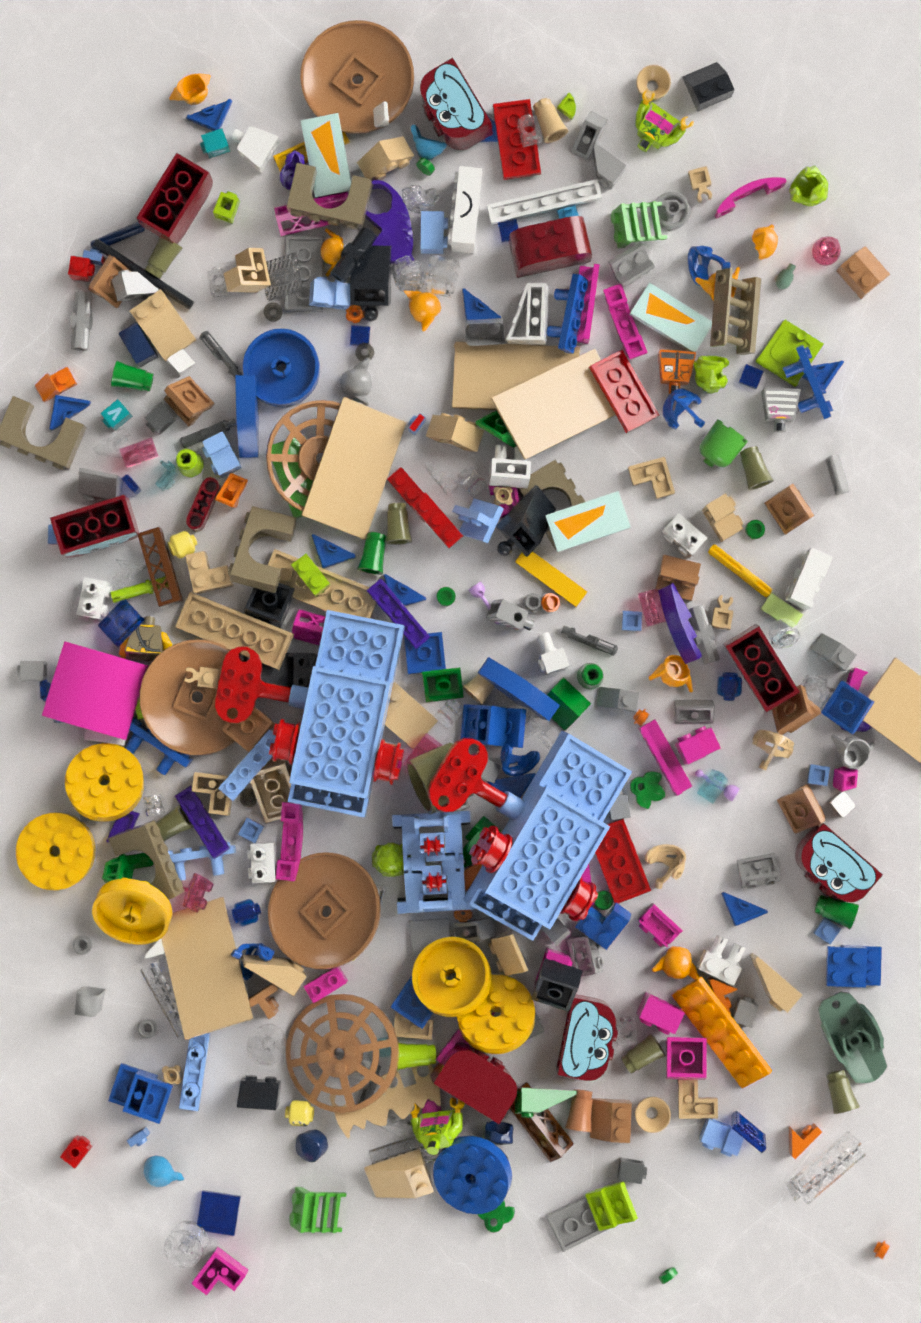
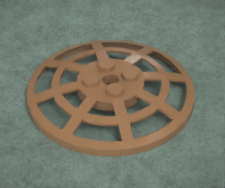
M310 401L289 410L274 426L268 440L266 464L270 480L279 495L292 507L302 512L304 506L294 502L290 496L296 490L306 496L309 495L310 491L300 485L307 478L314 481L319 466L316 456L319 453L323 454L329 438L324 436V425L333 427L334 421L324 419L325 407L339 410L340 403L334 401ZM317 407V419L305 421L297 427L289 419L301 410ZM284 424L290 434L284 442L282 454H271L274 438L280 427ZM316 425V436L307 440L300 431L308 426ZM293 438L301 444L298 455L288 454L289 445ZM271 462H282L284 473L291 483L285 491L280 488L275 479ZM288 462H298L301 473L296 479L290 473Z
M329 995L308 1005L294 1021L286 1043L287 1068L295 1087L310 1103L330 1112H353L376 1102L390 1087L399 1062L398 1039L390 1020L374 1003L356 995ZM335 1001H352L361 1004L365 1008L359 1016L346 1012H336ZM327 1002L328 1014L317 1019L310 1027L301 1021L312 1009ZM371 1012L383 1023L389 1039L377 1041L373 1030L365 1022ZM337 1018L348 1019L354 1023L349 1031L338 1030ZM329 1020L330 1032L322 1037L314 1031L320 1024ZM360 1027L365 1030L371 1043L362 1045L356 1037ZM298 1028L305 1034L301 1044V1058L291 1060V1042L294 1032ZM309 1038L318 1044L316 1055L306 1056ZM391 1047V1064L388 1074L384 1079L375 1074L379 1063V1049ZM337 1048H341L344 1051L342 1059H338L335 1055ZM373 1051L372 1064L370 1069H367L361 1065L363 1053ZM318 1062V1065L323 1070L318 1080L311 1073L308 1064ZM302 1066L308 1079L315 1085L310 1095L299 1084L292 1067ZM355 1071L365 1076L358 1084L350 1087L347 1076ZM329 1076L340 1078L342 1089H333L325 1086ZM370 1080L381 1086L370 1098L355 1105L352 1093L362 1089ZM321 1090L332 1095H344L347 1106H330L319 1102L317 1098Z

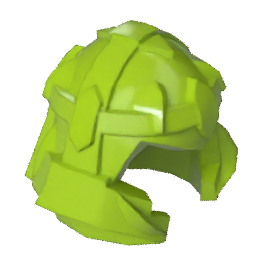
M816 165L804 167L795 177L789 188L790 200L802 203L805 206H815L827 199L828 181Z
M711 355L698 357V360L694 361L697 385L709 394L716 393L721 388H724L727 385L728 379L726 375L723 376L722 370L729 365L728 358Z
M389 842L385 845H377L375 851L372 852V867H375L382 876L396 877L404 875L403 844L399 845Z

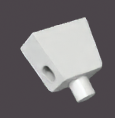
M252 126L248 128L246 133L236 129L231 138L239 143L237 146L238 154L261 173L280 144L278 136Z

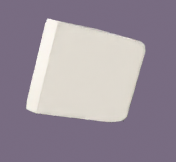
M382 102L373 109L375 127H388L389 125L388 103Z
M183 349L167 359L180 375H183L195 364Z
M844 791L828 802L840 818H843L855 807Z
M162 938L145 954V958L148 959L165 953Z

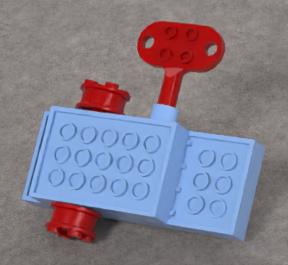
M327 610L316 666H313L309 688L293 685L291 688L263 682L261 680V658L251 648L236 647L226 654L215 699L216 711L224 721L240 723L247 720L251 716L258 698L287 702L289 707L304 709L302 723H286L285 719H281L279 724L275 723L273 735L276 736L275 742L271 743L269 755H272L273 761L276 762L277 759L289 761V764L293 765L289 781L291 788L288 802L365 818L373 781L376 782L379 779L389 781L390 785H393L394 780L399 779L400 768H397L398 761L403 759L404 749H401L400 742L397 745L385 743V739H382L405 628L404 625ZM242 651H248L250 654V658L246 662H242L239 658ZM231 708H235L238 711V716L235 719L228 717V710Z
M561 731L521 799L509 791L504 793L481 779V775L488 762L487 750L481 742L473 738H462L456 741L449 749L429 784L428 798L431 804L438 810L453 812L461 808L469 795L476 794L495 805L498 812L510 818L502 833L499 832L496 826L484 827L480 833L479 840L472 846L469 852L472 856L471 861L474 865L480 864L482 867L463 900L470 906L534 941L542 925L551 929L560 913L567 914L572 921L584 920L592 903L596 901L598 893L596 892L595 884L583 881L581 876L610 828L603 821L632 771L571 734ZM472 744H476L478 747L475 754H470L468 751L469 746ZM440 796H447V803L440 806L438 804Z

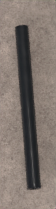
M95 240L94 248L106 256H113L131 272L140 273L158 290L161 289L163 293L187 309H191L194 304L193 300L101 240Z

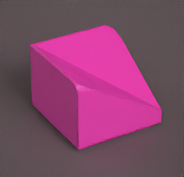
M852 668L846 683L859 690L863 677L868 672Z
M845 766L834 769L833 787L841 792L856 788L858 770Z

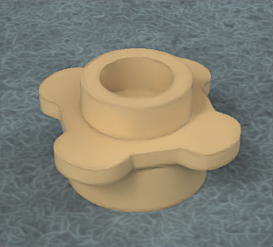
M511 487L494 488L495 505L512 504Z
M179 1065L174 1067L164 1066L162 1068L164 1073L163 1082L180 1084L182 1082L180 1077L181 1067Z

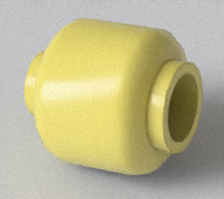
M187 531L170 536V542H167L172 556H176L179 559L186 557L185 555L193 554L195 546L198 545L195 536L190 535Z
M293 1100L290 1106H286L285 1118H288L289 1124L292 1126L306 1127L310 1122H313L314 1107L308 1101Z

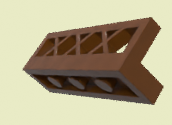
M157 527L140 532L138 538L158 606L162 607L172 603L184 602L162 528ZM154 535L155 541L152 547L144 543L143 536ZM153 551L160 555V561L157 566L150 563L149 557ZM158 569L165 572L166 575L162 584L155 580V574ZM163 588L171 592L172 599L162 602L160 594Z
M526 1082L520 1088H531V1086ZM514 1100L509 1109L550 1163L561 1158L574 1145L573 1141L548 1109L542 1111L541 1116L533 1114L532 1118L521 1117V1114H515ZM546 1122L551 1123L553 1132L546 1128ZM558 1137L562 1138L567 1144L563 1149L558 1143Z

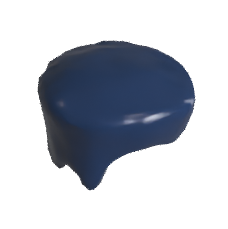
M486 1121L483 1138L494 1144H513L514 1127L506 1122L498 1124L495 1121H490L489 1123Z
M317 1129L299 1134L296 1137V1152L302 1159L308 1162H316L328 1150L327 1138Z

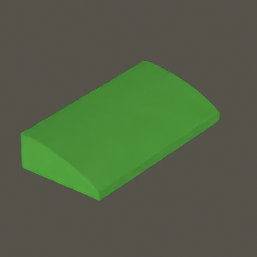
M295 438L292 439L289 445L288 454L298 455L301 444ZM285 441L273 444L271 454H282ZM273 462L283 491H285L291 483L284 473L282 462ZM288 462L290 473L296 479L301 473L298 462ZM307 478L300 486L310 491L313 480ZM296 490L290 498L294 502L305 506L308 496ZM289 504L293 517H296V519L304 517L302 516V511Z

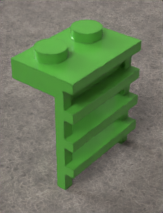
M662 202L621 203L612 211L611 222L614 224V241L617 243V248H625L631 242L668 239L667 235H662L657 209V207L662 206ZM647 207L651 208L655 236H651ZM636 208H640L645 237L640 235Z
M295 1187V1192L292 1194L293 1208L289 1216L290 1226L300 1233L342 1232V1228L337 1227L340 1200L341 1197H346L347 1193L310 1192L303 1187ZM319 1197H323L320 1227H316ZM330 1197H334L331 1225L326 1227Z

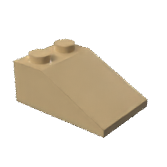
M161 289L130 310L165 362L170 356L196 341V338Z
M394 682L385 725L408 746L414 749L438 720Z
M271 758L251 781L265 823L281 819L282 802H288L291 783H289L291 769L288 761L277 759L275 762Z
M511 929L490 938L491 943L488 945L492 955L497 954L499 961L496 964L500 973L504 971L505 976L528 971Z
M751 953L750 958L764 991L771 999L769 1003L778 1011L784 1010L788 1013L801 998L802 994L762 959Z
M242 955L241 957L244 967L293 996L307 977L303 971L304 968L300 964L287 958L272 957L270 961H264L256 955Z
M420 1149L364 1167L375 1197L418 1198L434 1192L431 1176Z

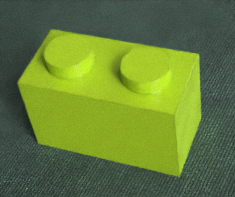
M307 553L291 564L316 597L331 586Z

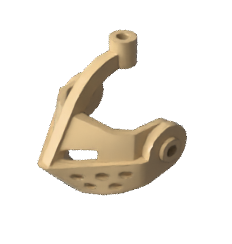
M758 730L752 739V744L769 754L765 761L762 760L759 768L767 770L773 756L789 758L794 750V742L772 731ZM769 742L774 744V746L771 747L766 745L765 743ZM778 746L784 748V750L780 751L777 748Z
M662 844L653 847L646 853L644 860L647 863L662 862L670 867L662 878L656 879L655 888L662 889L663 883L670 876L677 880L683 874L686 854L681 848L675 845ZM667 855H677L676 858L667 857Z

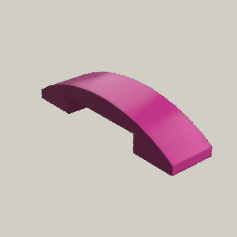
M763 178L743 185L722 202L716 211L715 218L717 219L732 212L736 206L734 202L763 188L767 195L783 188L787 182L786 178Z
M618 284L604 289L603 293L611 318L629 360L647 354L648 352L641 335H639L634 319L629 315L631 312L622 285Z
M282 802L281 821L283 822L281 857L277 860L276 879L295 881L302 852L303 811L300 804Z

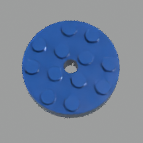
M272 329L256 337L248 346L243 359V374L256 376V397L262 402L276 407H288L302 402L314 391L320 377V362L314 346L305 336L290 329ZM278 365H286L284 373L277 371Z
M462 1136L455 1138L450 1147L442 1148L434 1163L433 1180L438 1193L446 1203L465 1213L484 1214L496 1209L504 1201L511 1187L512 1170L507 1157L495 1144L481 1137Z

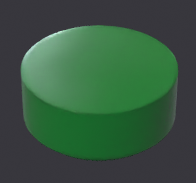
M420 158L416 163L417 168L428 176H431L435 171L434 165L425 158Z
M759 520L750 521L745 528L746 535L751 539H759L765 533L764 524Z
M443 587L439 589L437 601L440 605L450 606L454 603L456 595L452 588Z
M605 890L597 892L598 897L594 902L595 906L600 910L609 909L613 905L612 895Z
M670 1267L660 1274L658 1279L662 1284H665L673 1279L678 1272L675 1267Z

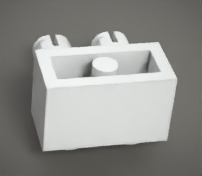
M496 445L495 458H492L490 466L489 485L528 488L531 461L524 460L517 446L514 448V460L507 459L508 447L503 445L501 451V445Z
M679 513L662 531L664 534L663 538L670 544L675 543L679 547L677 550L685 557L687 555L691 557L707 539L704 534Z
M84 577L76 615L103 620L108 611L106 601L107 598H110V591H112L110 583Z
M549 632L539 635L538 640L543 652L540 660L537 661L540 671H544L545 675L568 668L569 663L564 649L554 648Z
M275 842L250 844V848H247L248 860L251 859V867H248V878L252 879V883L276 882Z
M716 935L717 937L711 950L703 951L696 967L734 986L742 970L738 963L746 948L734 943L728 959H723L721 954L728 939Z

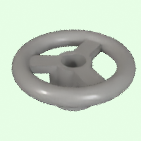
M666 192L657 198L656 202H662V207L665 208L668 214L667 222L659 215L662 227L677 229L688 221L691 207L685 196L678 192ZM670 197L677 198L682 202V204H680L677 200L674 199L669 200L668 202L665 201V199ZM674 207L676 211L671 212L669 208ZM685 209L684 217L679 222L673 223L674 216Z

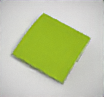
M624 1181L585 1194L599 1231L615 1228L619 1224L634 1222L638 1219Z

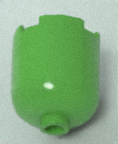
M717 419L699 447L701 455L705 458L703 462L710 467L714 465L722 468L727 467L747 444L748 440L744 439L733 428H727L721 420Z

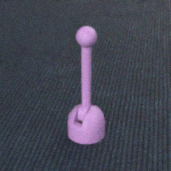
M480 581L468 590L474 597L481 598L488 610H490L491 606L484 597L485 587Z
M702 770L695 772L697 777H702L723 789L724 796L730 801H733L740 789L735 785L725 787L703 774Z

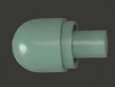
M789 263L786 270L780 271L776 278V285L779 289H787L794 279L795 265Z

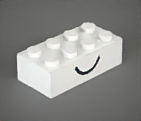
M459 166V172H455L454 189H457V191H453L452 208H455V210H451L450 226L453 229L449 228L448 245L452 246L453 252L474 254L482 168Z

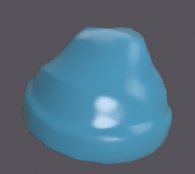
M416 124L411 126L413 141L415 142L419 157L432 160L446 149L447 143L421 136Z
M155 1155L145 1161L144 1176L152 1186L164 1187L172 1181L184 1180L182 1173L175 1172L169 1161L162 1156Z

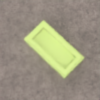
M773 593L769 595L760 608L791 631L803 616L802 613Z

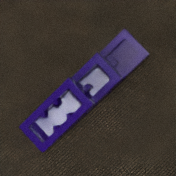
M672 583L659 589L658 593L673 641L684 663L688 664L701 658L702 654L693 640L697 635L688 621L692 615Z

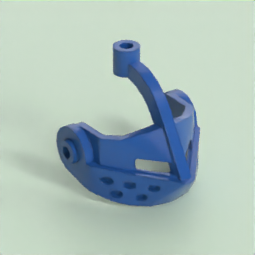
M704 245L692 246L688 251L689 272L691 278L698 286L700 285L695 281V278L709 279L708 265L711 259L717 261L721 265L722 270L731 267L730 262H725L722 257L712 254V248ZM698 255L702 258L701 265L699 264Z
M683 388L674 390L669 394L662 410L663 417L669 427L675 430L679 427L677 420L684 410L695 420L694 424L700 428L705 425V421L688 407L691 402H694L696 405L702 402L697 394ZM674 401H676L675 410H672Z
M504 745L501 749L502 770L509 776H519L528 773L540 760L538 751H530L526 755L518 756L512 754L513 747L510 745ZM518 763L517 766L509 767L510 764Z
M262 943L242 944L232 951L231 956L240 959L243 950H246L245 955H251L253 950L256 949L253 955L259 956L264 961H270L274 955V950ZM241 961L240 966L243 979L249 980L254 972L244 967Z

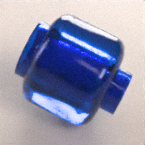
M723 672L718 677L717 694L722 696L723 700L734 701L735 697H739L742 694V678L738 676V673Z
M252 899L237 902L234 904V909H231L235 924L239 923L242 927L256 923L258 915L261 914L259 904H254Z

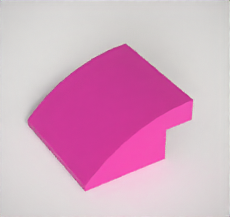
M64 641L42 716L126 740L140 696L141 683L148 666Z

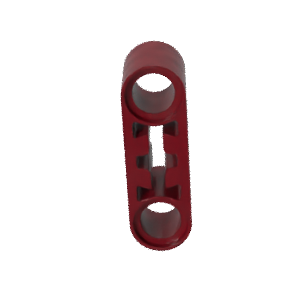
M213 477L203 480L186 518L187 526L193 531L198 532L204 529L216 503V496L221 490L220 483ZM209 483H216L214 491H207ZM206 493L208 496L212 498L210 499L209 497H207L206 499V497L203 494ZM206 500L208 506H203L202 508L199 504L200 502L204 503ZM196 510H197L198 512L201 511V512L204 514V516H202L201 514L197 513ZM199 517L201 520L200 524L193 527L191 525L192 519Z

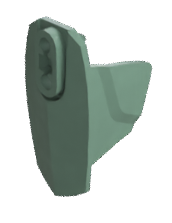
M840 991L823 1000L818 1008L821 1028L838 1061L843 1064L855 1083H870L877 1080L885 1072L887 1064L882 1051L884 1048V1037L874 1016L864 1004L858 1003L847 992ZM833 1001H838V1008L832 1006ZM846 1018V1023H840L841 1019Z

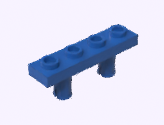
M572 274L570 289H555L554 298L567 301L562 326L549 325L547 327V336L560 338L558 349L569 354H574V349L577 345L581 313L584 309V298L588 289V279L580 274Z
M802 344L796 347L800 357L799 361L783 367L787 378L801 372L806 373L814 394L813 397L798 402L800 412L804 413L817 407L818 409L820 408L823 418L827 419L831 417L830 412L833 411L830 400L825 401L823 394L826 393L823 383H818L816 376H819L816 365L812 366L809 359L812 358L809 347L804 348Z
M133 717L129 729L133 735L125 749L134 754L144 740L162 751L165 756L156 770L163 775L168 773L174 762H178L185 768L190 766L193 759L190 758L189 754H183L165 746L151 733L149 728L147 729L142 726L143 722Z

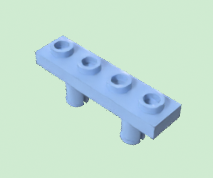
M270 729L218 788L232 801L239 796L272 758V755H269L271 743L275 742L276 736L273 735Z
M227 842L230 849L216 859L212 858L205 845L199 846L200 850L192 851L191 847L180 849L181 853L173 854V850L168 851L175 864V870L179 879L186 880L184 866L186 860L209 857L211 859L213 876L224 874L222 857L225 854L236 853V847Z
M210 1033L189 1039L179 1109L199 1111Z

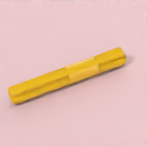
M716 544L710 547L708 553L757 592L766 598L771 594L773 589L720 547Z

